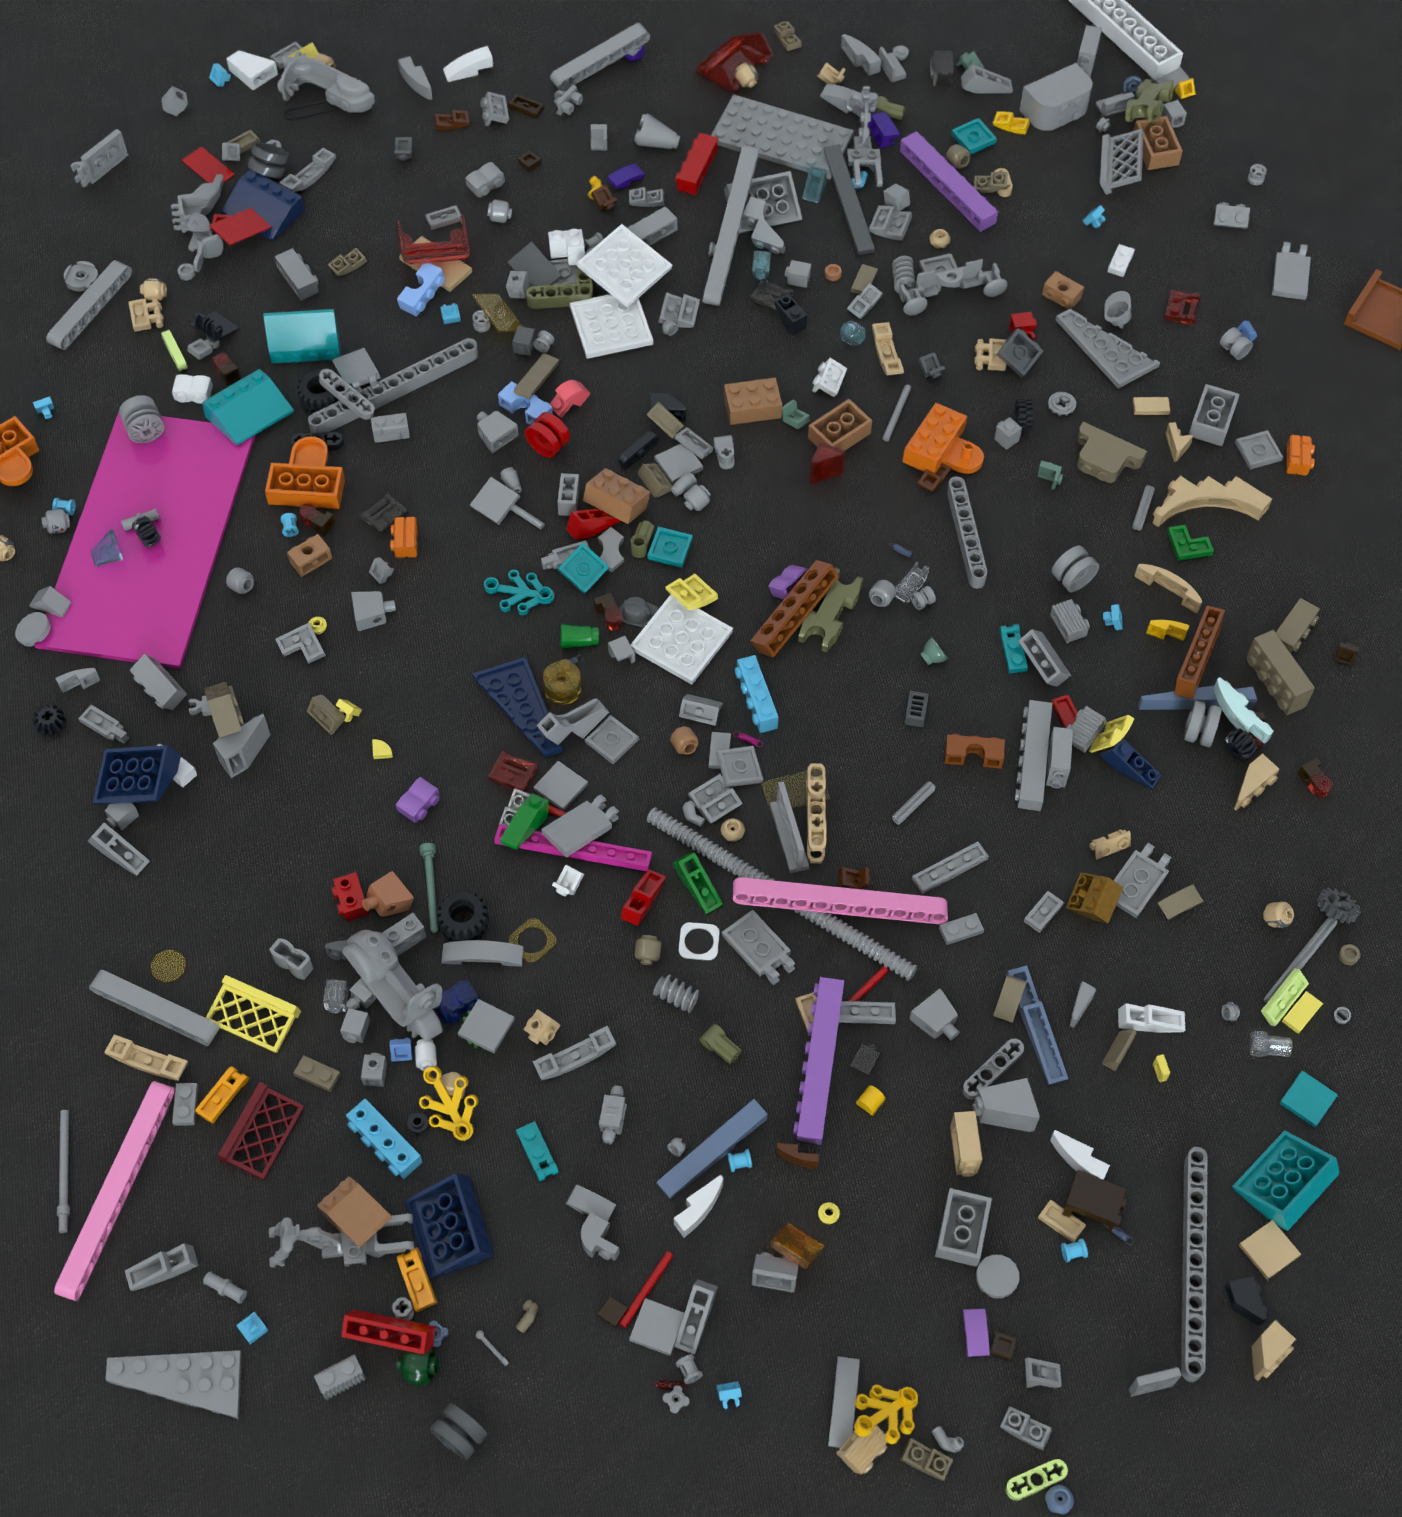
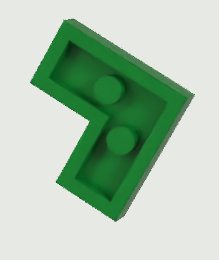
M1186 525L1168 527L1167 533L1178 561L1213 555L1214 550L1208 536L1191 539Z

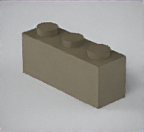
M1302 598L1298 600L1276 632L1290 654L1293 651H1298L1302 644L1300 640L1307 638L1311 631L1309 627L1311 625L1314 627L1320 618L1317 616L1320 608Z

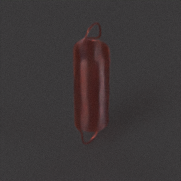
M659 1380L658 1382L659 1389L673 1390L675 1386L684 1388L682 1387V1381Z

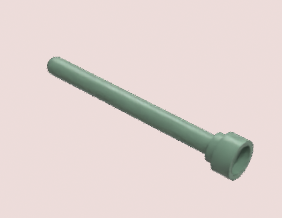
M424 843L420 845V855L425 859L430 930L432 933L438 932V919L432 860L436 854L435 844Z

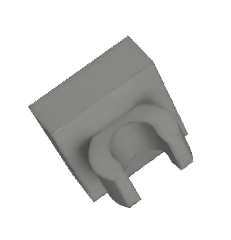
M222 143V160L240 161V144Z
M379 557L374 558L369 573L379 584L386 582L388 576L392 575L394 569L390 568L388 562H384Z

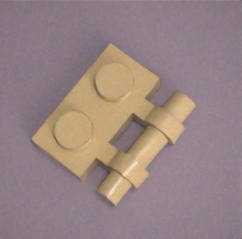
M146 299L129 301L134 332L152 329L151 323H156L157 328L163 327L164 317L161 314L162 307L158 299H152V303H147Z
M978 339L975 345L976 357L974 359L976 369L982 370L983 365L988 364V370L1005 371L1006 363L996 354L1006 340L989 339V344H986L983 339ZM988 352V356H984L983 353Z

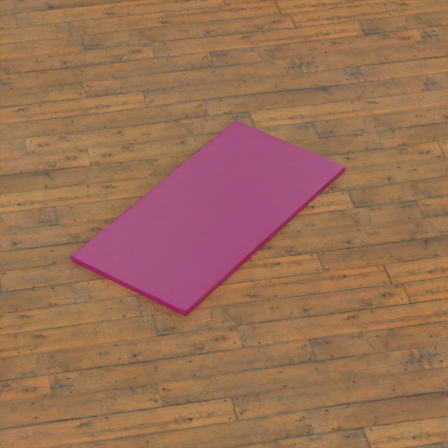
M118 412L55 586V590L71 601L72 604L63 618L49 613L45 614L50 620L51 629L43 641L35 643V647L37 649L134 663L143 654L154 657L162 667L181 669L256 435L237 446L210 422L161 416L165 427L160 437L148 443H136L129 439ZM156 508L160 519L152 521V523L159 532L161 540L156 545L147 548L139 540L133 528L127 531L124 530L121 520L136 516V513L140 512L142 514Z

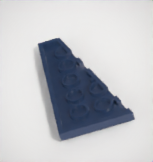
M526 657L472 673L474 680L544 758L563 752L561 744L557 745L546 738L537 727V724L548 714V711Z

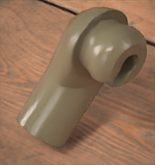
M527 1300L524 1303L523 1309L527 1312L516 1325V1328L522 1333H525L532 1324L538 1311V1305L533 1303L532 1300Z

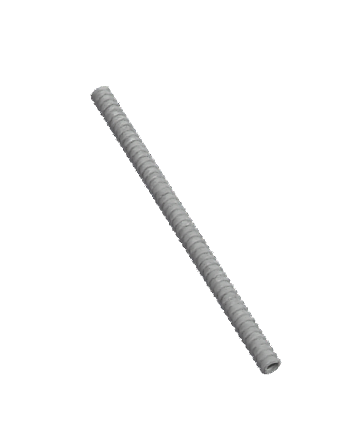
M657 807L649 812L647 816L648 823L652 822L653 826L657 825L658 829L662 828L663 832L667 831L668 835L672 834L673 838H677L679 842L682 841L684 845L687 844L689 848L692 847V850H697V853H702V856H707V859H712V862H717V865H722V868L728 869V872H733V875H738V878L775 881L773 878L770 879L769 875L765 876L764 872L760 873L759 869H754V866H749V863H744V860H739V857H734V854H729V851H724V848H719L718 844L714 845L713 841H709L703 835H698V832H693V829H688V826H683V823H678V820H673V817H668L667 813L663 814L662 810L658 811ZM794 911L796 913L799 912L800 916H805V919H810V922H816L815 925H821L822 929L826 928L827 932H831L833 936L837 935L838 939L842 938L843 942L847 941L848 945L852 944L853 948L857 947L859 952L863 951L864 955L868 954V957H873L874 961L878 960L879 964H884V967H889L891 971L894 970L895 974H900V977H906L907 981L911 980L917 971V965H911L912 962H906V959H901L900 955L896 956L894 951L891 953L889 948L885 949L884 945L880 946L879 942L875 943L874 939H869V936H864V933H859L857 929L854 930L852 926H848L846 922L843 923L841 919L837 920L836 916L832 917L831 913Z

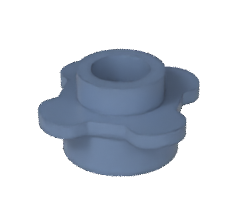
M432 1321L429 1325L435 1326V1332H437L433 1346L439 1347L442 1339L448 1335V1329L446 1327L442 1328L437 1321Z

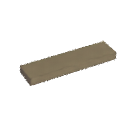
M543 353L514 388V393L530 400L557 367L559 359Z

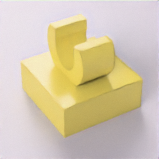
M339 699L336 704L342 714L346 713L345 722H350L353 715L359 716L362 709L348 700Z

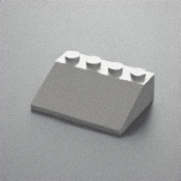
M791 171L752 179L747 203L750 196L766 201L768 208L765 214V221L770 227L802 220ZM733 183L727 184L724 189L727 203ZM743 216L739 233L753 231L756 224H748Z

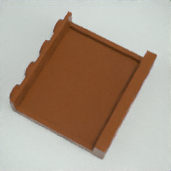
M1376 269L1348 312L1344 324L1401 350L1402 289L1381 280L1382 271Z

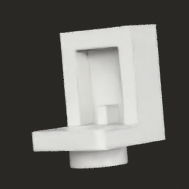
M565 865L557 882H553L552 886L557 888L556 892L563 896L567 894L574 895L584 874Z

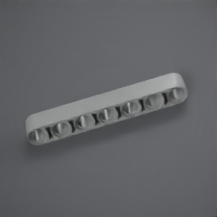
M636 23L556 69L551 74L550 79L560 91H564L649 41L650 34L640 23Z
M117 260L111 262L49 331L47 342L65 350L130 278L132 268Z
M952 477L949 481L947 496L969 584L973 588L979 589L985 585L987 568L965 481L961 477Z
M99 970L89 986V989L97 995L206 1046L210 1045L220 1029L213 1021L104 970Z

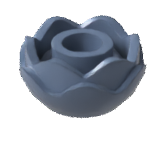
M1137 76L1128 77L1123 84L1124 93L1132 92L1136 96L1138 86L1142 83V80Z
M1052 1486L1045 1495L1048 1508L1053 1513L1063 1515L1068 1513L1073 1507L1074 1497L1066 1486Z

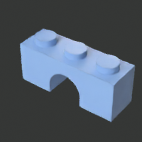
M426 261L416 273L419 284L422 286L418 289H411L406 286L397 298L400 309L416 317L425 309L428 301L434 297L436 290L439 286L443 285L445 280L442 269Z
M512 381L498 394L499 405L512 414L519 408H527L525 417L526 423L529 425L534 423L536 418L543 412L553 414L551 405L540 400L535 394L530 400L515 394L514 388L517 384Z

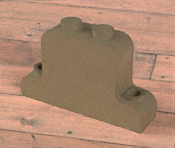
M1085 422L1079 428L1077 442L1084 447L1079 454L1077 467L1084 473L1090 474L1101 481L1113 483L1124 467L1139 469L1144 463L1147 454L1146 450Z

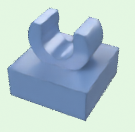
M1244 320L1237 328L1243 334V337H1247L1250 341L1257 337V333L1249 321Z
M395 1038L390 1040L391 1061L412 1060L411 1039Z

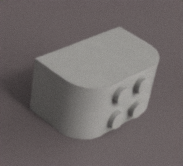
M1074 63L1024 86L1019 111L1026 118H1029L1030 123L1037 129L1049 131L1064 126L1066 123L1077 120L1087 112L1092 80L1077 63Z

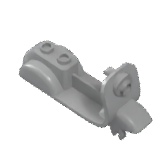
M298 51L294 58L282 56L284 72L277 86L279 92L282 93L284 101L290 100L291 96L294 95L293 92L299 90L298 86L300 84L308 82L326 89L327 101L332 105L342 108L344 111L364 112L371 109L372 105L375 104L373 93L370 92L368 85L361 82V80H357V78L344 74L318 60L307 57L305 53L301 56V51Z
M365 929L352 935L347 940L348 945L342 949V952L390 1016L400 1026H407V1031H412V1038L417 1037L419 1034L424 1040H430L442 1033L441 1022L434 1012V1009L441 1003L442 987L439 984H433L425 989L421 983L416 986L399 964L393 945L382 933Z

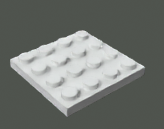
M621 224L577 262V267L628 308L670 271L672 264Z
M611 294L570 303L573 319L587 359L653 345V338L639 298L628 308Z
M670 595L631 643V647L635 653L692 685L733 633V628L700 609L687 610L677 599Z

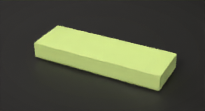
M1293 969L1261 1010L1271 1026H1276L1308 986L1309 983L1300 969Z

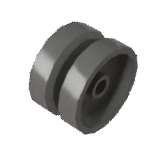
M254 142L251 151L254 156L250 157L248 167L268 177L283 178L285 167L282 164L287 163L289 153L271 144Z
M449 1403L442 1412L447 1422L437 1419L429 1430L447 1449L467 1461L475 1451L469 1441L481 1444L488 1434L466 1412L456 1405Z

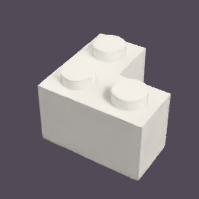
M582 229L548 232L551 258L568 257L570 266L577 265V262L585 256Z

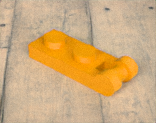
M233 1066L229 1067L195 1109V1112L213 1124L239 1090L247 1084L249 1077L245 1074H239L238 1070ZM232 1079L235 1080L233 1085L229 1083Z
M415 1247L412 1251L410 1250V1253L398 1255L397 1261L415 1311L419 1312L436 1304L437 1300L418 1247ZM414 1261V1265L409 1267L408 1263Z

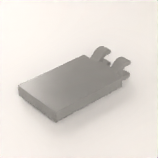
M118 129L114 130L81 156L82 161L71 164L72 171L77 169L78 175L75 176L76 183L81 181L82 187H86L89 182L95 183L128 156L121 131Z
M1284 242L1281 253L1277 252L1275 257L1272 295L1306 300L1311 257H1306L1307 245L1300 244L1298 253L1289 252L1291 243Z
M365 348L332 360L339 376L359 393H363L360 386L370 383L372 389L379 387L377 380L380 379L379 372Z
M599 795L591 804L585 801L542 828V835L565 857H568L612 829V822L619 819L616 815L619 810L612 806L604 813L602 810L606 808V805L603 802L606 801V798Z
M1150 843L1146 844L1141 853L1135 850L1113 880L1123 887L1116 906L1135 918L1139 916L1169 873L1166 867L1172 857L1164 853L1158 863L1149 858L1154 849V846Z
M754 910L722 931L724 939L760 977L765 974L772 985L780 981L778 978L779 973L775 969L781 964L787 973L795 970V962L789 957L791 950Z

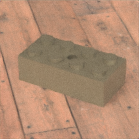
M1274 630L1255 637L1246 657L1247 662L1254 668L1258 678L1266 685L1269 694L1273 695L1278 707L1286 715L1305 708L1315 689L1313 684Z
M227 682L204 688L219 738L242 731L241 725L244 722L232 685L228 686Z

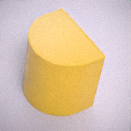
M869 1085L856 1101V1104L873 1116L885 1101V1096L880 1090Z

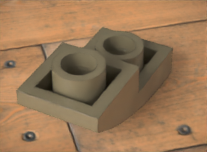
M788 21L774 25V30L787 51L802 47L801 40L795 35L794 27Z
M991 172V176H975L974 187L978 193H988L1007 188L1008 172Z
M355 248L345 257L340 254L328 266L337 276H342L359 268L367 260Z
M1190 885L1159 901L1158 904L1167 919L1170 920L1204 901L1195 886Z
M1007 975L993 1016L1013 1023L1026 981Z
M912 1438L908 1440L900 1458L901 1461L942 1481H944L953 1459L941 1452L929 1449Z

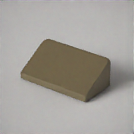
M656 463L643 464L641 466L638 476L655 498L671 491L672 484Z
M324 695L312 697L307 712L330 735L334 734L346 718Z
M1124 1030L1118 1033L1102 1062L1103 1065L1114 1071L1117 1070L1136 1036V1030Z

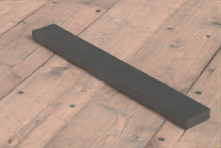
M839 144L824 147L823 152L858 255L873 253L875 248Z

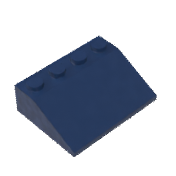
M251 169L239 179L221 210L222 214L232 216L252 208L272 226L270 229L258 233L271 241H274L305 211L302 196Z
M168 745L105 749L93 804L159 801L178 772L181 753Z
M454 1173L405 1200L408 1214L413 1216V1223L411 1224L429 1280L477 1264L494 1255L470 1176Z

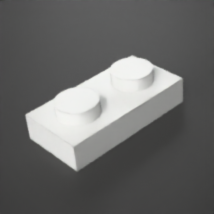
M1119 244L1108 267V272L1124 277L1135 249Z

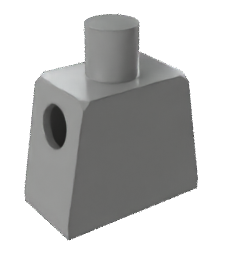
M494 411L490 415L480 412L477 415V420L479 421L477 424L478 434L492 453L519 436L518 425L500 412Z
M380 591L351 592L358 631L385 624L387 622L385 613L396 611L395 601L383 602L382 592Z
M938 989L911 1011L910 1020L935 1039L944 1033L950 1040H953L959 1034V1031L954 1026L958 1014L941 989Z

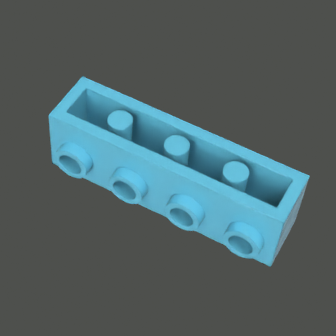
M756 656L738 659L735 674L737 679H740L742 693L746 695L747 707L752 711L754 725H757L759 733L778 729L779 717Z
M366 1099L346 1115L348 1119L347 1126L353 1133L358 1132L362 1136L360 1139L368 1148L372 1146L376 1150L374 1152L376 1157L381 1162L385 1160L390 1165L388 1168L393 1175H399L404 1180L423 1163L421 1156Z

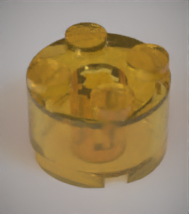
M563 659L550 664L543 671L544 692L551 702H559L566 705L577 700L582 685L581 674L576 665L567 659Z

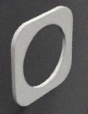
M685 923L681 927L679 954L686 959L713 960L716 958L719 943L718 927L713 924ZM694 929L707 930L713 937V946L704 954H694L685 946L686 935Z

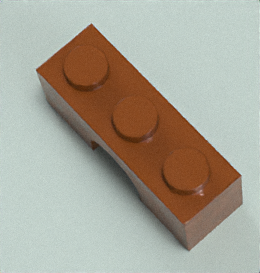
M947 734L944 764L964 765L965 756L969 753H976L981 756L983 767L1002 769L1005 739Z

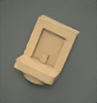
M826 62L818 77L827 84H840L845 77L843 73L846 69L842 68L838 72Z

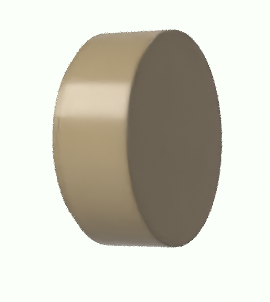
M1344 945L1339 951V959L1346 965H1354L1360 959V951L1354 945Z

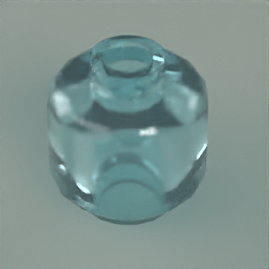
M848 321L841 327L840 337L851 346H857L865 340V328L855 321Z

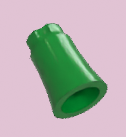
M560 624L561 649L598 645V627Z

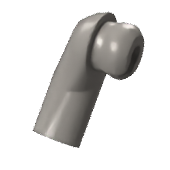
M693 801L684 803L683 813L685 819L702 827L705 818L696 814L695 803Z
M941 1426L932 1430V1434L941 1449L954 1453L961 1451L964 1446V1441L961 1437H947Z

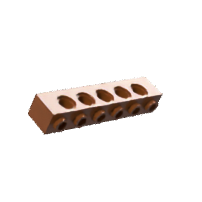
M816 560L750 640L758 653L775 657L838 579L839 575L832 564Z
M1206 606L1178 675L1174 695L1193 700L1222 628L1225 610Z

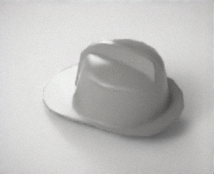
M1118 291L1107 298L1104 317L1112 325L1119 326L1122 329L1132 316L1131 297L1125 291Z

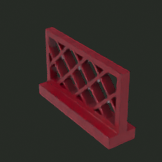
M259 1082L218 1154L219 1161L225 1164L229 1163L264 1181L303 1111L304 1105L267 1088L266 1084ZM268 1095L277 1098L279 1105L267 1108L265 1101ZM291 1105L297 1108L295 1115L285 1117L284 1107ZM280 1109L283 1119L271 1122L268 1112ZM266 1113L268 1123L257 1127L255 1118ZM284 1122L286 1126L285 1133L275 1136L273 1126ZM270 1127L273 1137L261 1140L258 1130ZM256 1132L258 1142L246 1145L244 1139L246 1134ZM274 1141L276 1145L275 1151L265 1154L262 1144ZM260 1145L262 1156L251 1159L248 1148ZM246 1151L248 1160L238 1162L233 1159L236 1152ZM264 1159L266 1167L263 1172L260 1173L254 1170L252 1162Z

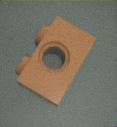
M1055 271L1045 282L1042 295L1060 304L1062 307L1073 309L1082 298L1084 286Z
M318 534L308 538L305 542L287 552L289 562L301 577L332 559L330 548Z

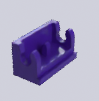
M886 112L871 114V120L868 122L867 127H869V132L879 148L882 149L883 147L894 145L895 142L890 140L899 138L900 133Z

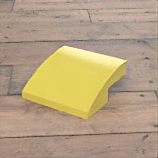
M693 574L684 581L679 578L665 587L687 610L701 608L718 599V594L696 574Z
M1126 715L1107 722L1104 732L1098 734L1089 751L1093 753L1117 744L1130 729L1134 718Z

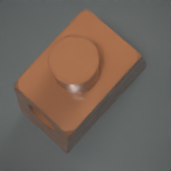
M391 871L369 886L366 899L362 901V905L366 911L374 908L380 916L384 917L410 910L414 897L395 873Z

